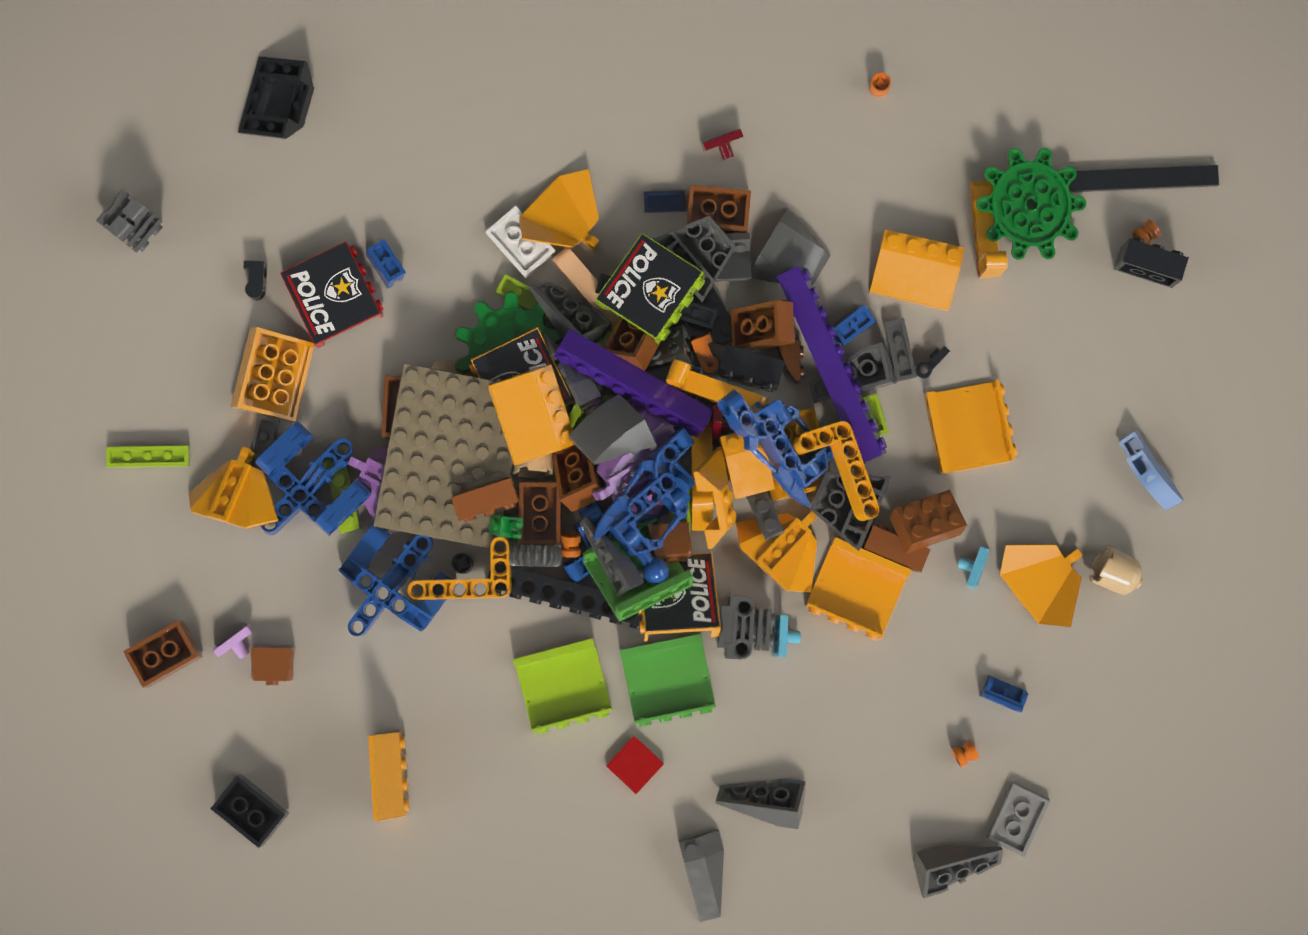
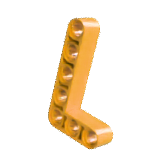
M987 180L971 181L970 191L978 278L1000 277L1007 269L1006 251H999L998 241L992 242L986 236L987 230L994 223L992 214L981 212L976 207L978 198L990 196L993 188Z
M675 359L672 361L666 378V384L673 388L716 404L733 389L741 394L749 408L757 401H759L762 407L767 405L768 398L691 371V365Z
M708 421L704 431L698 438L691 436L695 441V444L691 446L692 477L694 479V471L712 454V421ZM695 484L692 486V531H705L707 526L713 521V492L697 491Z
M840 421L793 438L791 445L796 454L799 455L830 446L855 517L860 521H866L875 518L879 514V505L850 424ZM837 428L841 431V436L838 435ZM819 434L823 436V442L820 440ZM801 440L806 443V448L802 446ZM844 448L847 449L848 456L844 453ZM851 467L854 469L855 475L851 473ZM858 487L862 491L861 495L858 493ZM865 507L868 509V515L864 510Z
M497 537L491 542V579L413 581L408 586L409 596L417 600L507 597L512 589L509 541L503 537ZM499 541H504L506 544V549L503 552H497L495 549ZM499 562L506 564V570L503 573L496 571V565ZM461 583L465 586V592L462 595H457L455 593V586ZM479 583H483L486 586V591L481 595H478L475 591V587ZM499 583L506 584L507 590L503 594H498L496 591V586ZM420 584L423 587V593L420 596H416L413 589L416 585ZM437 584H442L444 592L442 595L437 596L434 593V587Z

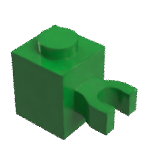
M494 513L489 520V533L497 537L521 539L523 518L515 514Z

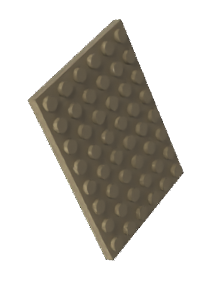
M404 363L374 521L375 527L490 548L492 540L497 538V536L489 533L488 524L491 515L484 516L483 513L476 515L477 519L467 523L464 520L459 521L451 496L510 477L513 460L488 388L489 385L498 381ZM504 507L495 509L496 513H503Z

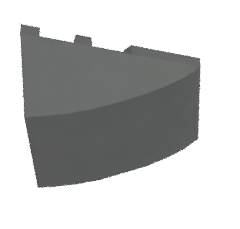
M788 208L752 267V279L756 278L766 280L767 282L779 283L778 275L797 266H804L811 274L812 279H810V282L813 286L831 255Z
M710 216L687 224L677 230L670 231L660 237L653 238L660 245L703 271L705 283L699 291L696 289L694 292L701 302L704 301L736 248Z
M620 394L605 395L569 435V439L593 464L618 459L620 455L628 453L638 454V451L648 448L650 450L657 449L645 419Z
M825 472L810 510L857 551H860L875 518L866 521L858 520L853 513L840 473ZM868 475L880 508L891 476L879 477ZM858 487V493L861 495L862 491ZM865 507L864 510L868 515V509Z

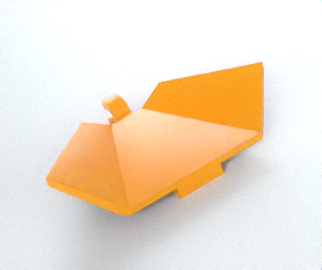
M589 169L558 176L519 217L522 240L573 248L582 241L592 251L598 246L600 240L589 234L599 220Z
M242 446L237 461L231 459V461L225 462L188 493L191 512L245 529L279 521L265 473L248 464L255 455L250 448Z
M811 511L801 521L788 513L778 514L777 516L784 529V533L766 541L756 519L736 522L739 547L785 591L811 593L817 540L808 526L817 518V515Z
M1005 545L1000 576L1023 607L1027 609L1038 624L1071 627L1082 577L1070 564L1083 556L1079 549H1075L1064 558L1057 545Z

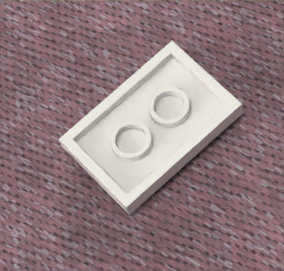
M515 206L485 233L526 278L556 251L550 244L522 240L519 217L523 213Z

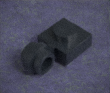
M945 346L941 350L937 347L929 355L931 360L928 363L921 362L916 366L917 376L921 379L928 378L932 370L950 350ZM920 368H926L927 373H922L920 371Z

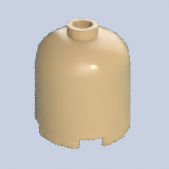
M552 453L518 465L513 463L512 475L518 473L519 478L537 479V475L545 474V478L551 477L553 475Z
M1106 545L1107 550L1105 552L1100 551L1091 568L1094 570V574L1089 576V580L1120 595H1126L1135 588L1138 589L1143 581L1141 577L1142 567L1139 561L1111 545Z

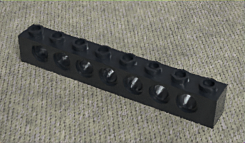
M496 565L498 573L505 572V565ZM491 566L487 579H491ZM511 567V576L514 578V584L509 597L520 600L522 596L530 598L529 602L541 605L542 601L548 602L551 608L561 610L563 606L570 608L569 612L581 615L582 611L590 613L589 617L601 620L602 616L610 618V623L621 625L622 621L630 623V628L639 630V621H642V615L636 613L631 618H626L619 622L613 611L611 613L603 611L602 606L606 599L599 589ZM527 581H532L534 584L533 591L525 592L523 584ZM499 583L496 586L498 594L507 590L503 583ZM546 586H551L554 589V594L550 598H546L543 595V589ZM566 591H571L574 594V600L570 603H566L563 600V594ZM586 596H591L594 599V605L590 608L583 606V599Z

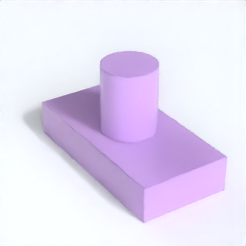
M246 623L217 644L213 652L219 657L232 648L239 659H242L250 651L241 640L252 633V627L249 623Z

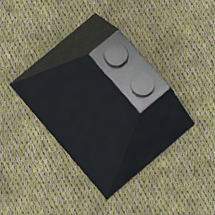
M259 56L238 133L287 139L304 127L314 92L308 62Z

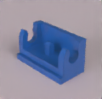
M385 239L367 248L366 256L387 289L392 287L398 279L401 281L404 278L406 271Z
M858 305L833 324L837 333L835 337L838 343H841L843 346L876 322L865 305Z
M988 675L980 697L1022 713L1028 693L1026 690Z

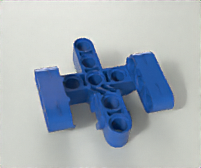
M299 421L294 423L258 457L255 462L256 465L285 494L274 505L279 520L276 521L275 527L273 529H266L265 524L260 525L267 535L277 534L302 511L317 527L330 536L370 497L372 493L358 479L346 491L343 490L341 495L331 505L328 504L325 507L315 497L326 482L330 483L334 480L333 475L341 468L344 470L347 467V461L353 455V447L348 439L341 438L332 445L329 444L325 452L309 463L311 467L300 481L285 467L313 438V435ZM341 445H347L349 450L342 454L338 452V448ZM332 459L334 465L331 468H325L323 466L325 460ZM284 477L291 478V483L288 486L281 485V480ZM297 492H305L306 496L303 500L295 499ZM283 506L291 507V511L287 515H282L280 509ZM312 506H319L320 512L318 514L312 515L309 513Z
M374 524L368 529L338 570L351 583L368 594V597L348 623L347 629L351 635H365L385 608L421 632L428 626L447 599L418 600L414 604L399 593L398 590L410 578L413 580L421 564L429 559L430 556L428 554L434 545L431 537L417 535L412 542L407 541L403 546L405 548L398 559L396 557L391 563L393 566L380 579L368 570L370 567L369 563L378 552L382 551L381 547L392 534L384 528L375 527ZM421 538L428 540V546L425 549H420L418 546ZM412 554L415 556L416 562L414 565L409 566L406 563V558ZM442 571L434 578V580H453ZM366 575L371 577V584L368 587L362 584V578ZM437 584L434 587V593L437 596L443 594V585ZM383 587L388 590V596L385 599H381L378 595L379 590ZM398 600H402L405 604V608L400 612L395 608V603ZM370 604L376 608L373 616H369L366 612V608ZM357 621L363 624V630L360 633L354 630V624Z

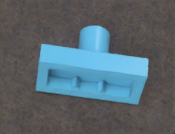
M980 546L976 560L961 556L958 568L971 572L967 582L968 588L977 589L990 553L989 549Z
M775 615L772 656L786 657L787 643H799L801 633L800 631L788 630V615Z

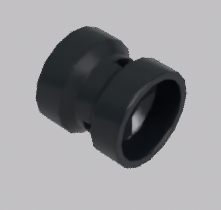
M466 553L456 554L451 561L452 568L459 574L469 573L474 565L473 559Z

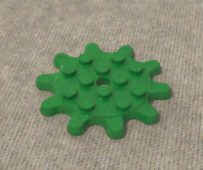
M1012 148L1007 155L1009 161L1007 170L1000 171L996 167L990 166L984 172V177L992 185L993 191L990 196L978 198L976 207L979 211L989 212L993 216L994 223L987 230L986 236L992 242H996L1002 237L1009 238L1012 243L1011 255L1016 260L1023 259L1028 248L1031 246L1037 247L1044 259H1052L1056 253L1054 240L1057 237L1062 236L1069 241H1073L1079 235L1078 229L1070 222V216L1074 211L1084 210L1087 203L1084 197L1072 195L1069 191V184L1076 178V170L1071 166H1067L1060 171L1054 170L1051 166L1052 153L1048 148L1040 149L1033 161H1027L1020 149ZM1032 199L1035 206L1033 210L1028 209L1026 200Z
M509 291L504 295L503 306L497 310L491 309L484 301L476 302L473 310L478 317L477 325L473 328L461 326L456 329V339L467 344L469 350L465 357L459 358L456 361L455 368L460 373L470 372L471 358H476L538 327L541 335L546 334L556 344L562 342L563 339L555 328H549L545 325L544 317L546 314L538 302L531 309L525 310L519 305L518 295L513 291Z

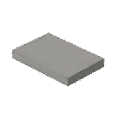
M1011 782L986 839L1025 857L1051 800Z

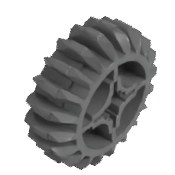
M510 545V566L558 567L561 565L562 560L561 548L550 545Z

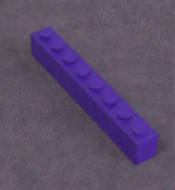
M571 329L564 336L554 355L561 363L570 365L579 373L593 378L598 384L607 386L616 394L623 395L630 399L632 403L646 408L651 414L658 415L667 420L669 424L679 428L684 427L691 436L697 438L700 436L714 411Z

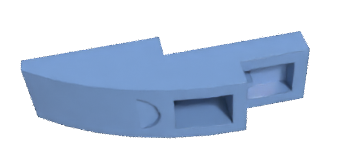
M1134 431L1119 441L1120 446L1128 457L1126 461L1137 478L1166 511L1184 500L1163 465L1159 466L1138 431Z

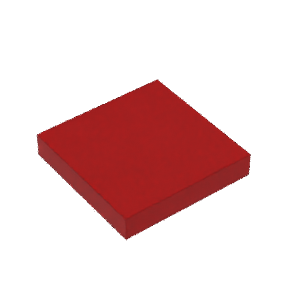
M633 736L606 767L637 794L664 763L637 737Z

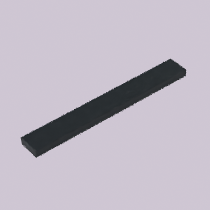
M1218 165L1076 171V178L1069 184V191L1073 193L1215 187L1219 185Z

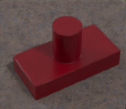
M741 129L703 142L701 146L703 151L718 147L722 159L726 160L734 157L729 142L744 136Z
M714 405L712 445H720L721 431H735L731 429L726 419H722V412L718 405Z

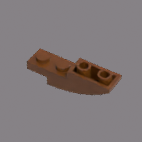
M795 340L793 344L777 346L780 359L786 361L784 368L794 383H799L800 378H804V366H800V358L804 356V348L800 346V340Z

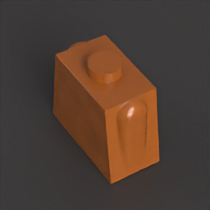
M689 522L678 523L663 540V546L650 551L653 558L662 559L670 565L676 564L679 561H688V557L692 555ZM669 524L648 525V539H659Z
M250 647L252 659L251 678L254 681H266V685H278V681H291L293 679L295 648Z

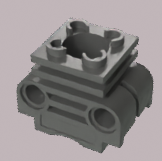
M123 189L116 195L112 206L102 212L96 220L122 242L127 238L128 242L126 245L131 247L134 244L133 250L136 253L139 250L143 252L149 245L148 238L152 234L156 236L163 228L160 225L162 223L160 218L153 221L156 215L151 213L147 216L146 214L149 210Z
M730 596L729 606H720L721 632L718 637V648H726L725 659H746L751 655L753 645H755L754 650L757 651L761 650V645H763V651H769V647H773L774 635H770V628L775 625V614L772 613V609H766L765 614H763V608H758L757 614H755L753 600L745 596ZM739 603H747L749 611L747 613L740 612L738 608ZM739 643L746 646V652L743 655H739L736 652L735 648Z

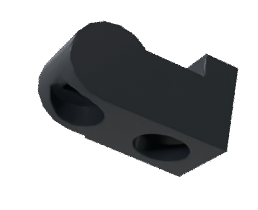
M244 261L243 269L249 272L245 292L252 300L259 301L266 294L267 264L264 261Z

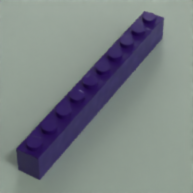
M797 266L778 275V281L787 301L793 302V314L841 421L847 422L852 428L863 462L865 463L887 453L886 441L883 437L879 436L877 431L879 426L875 418L870 416V406L867 400H863L861 396L862 388L859 382L853 378V368L850 362H846L844 358L845 350L842 344L838 343L835 338L837 335L836 330L827 320L828 312L824 305L821 306L818 300L820 295L817 288L813 287L810 282L812 277L809 270L804 268V266Z

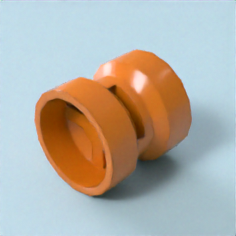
M884 72L873 75L869 85V90L873 96L883 97L888 93L891 86L889 75Z
M1148 219L1141 228H1136L1132 232L1133 238L1144 240L1146 244H1150L1152 239H1157L1161 236V231L1152 220Z
M578 532L562 533V556L568 558L579 557L581 555V548L579 547L581 534Z
M971 740L964 742L961 747L956 746L951 749L954 758L961 768L967 765V762L970 760L975 761L980 758Z

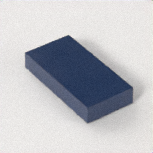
M684 190L644 192V213L685 212Z

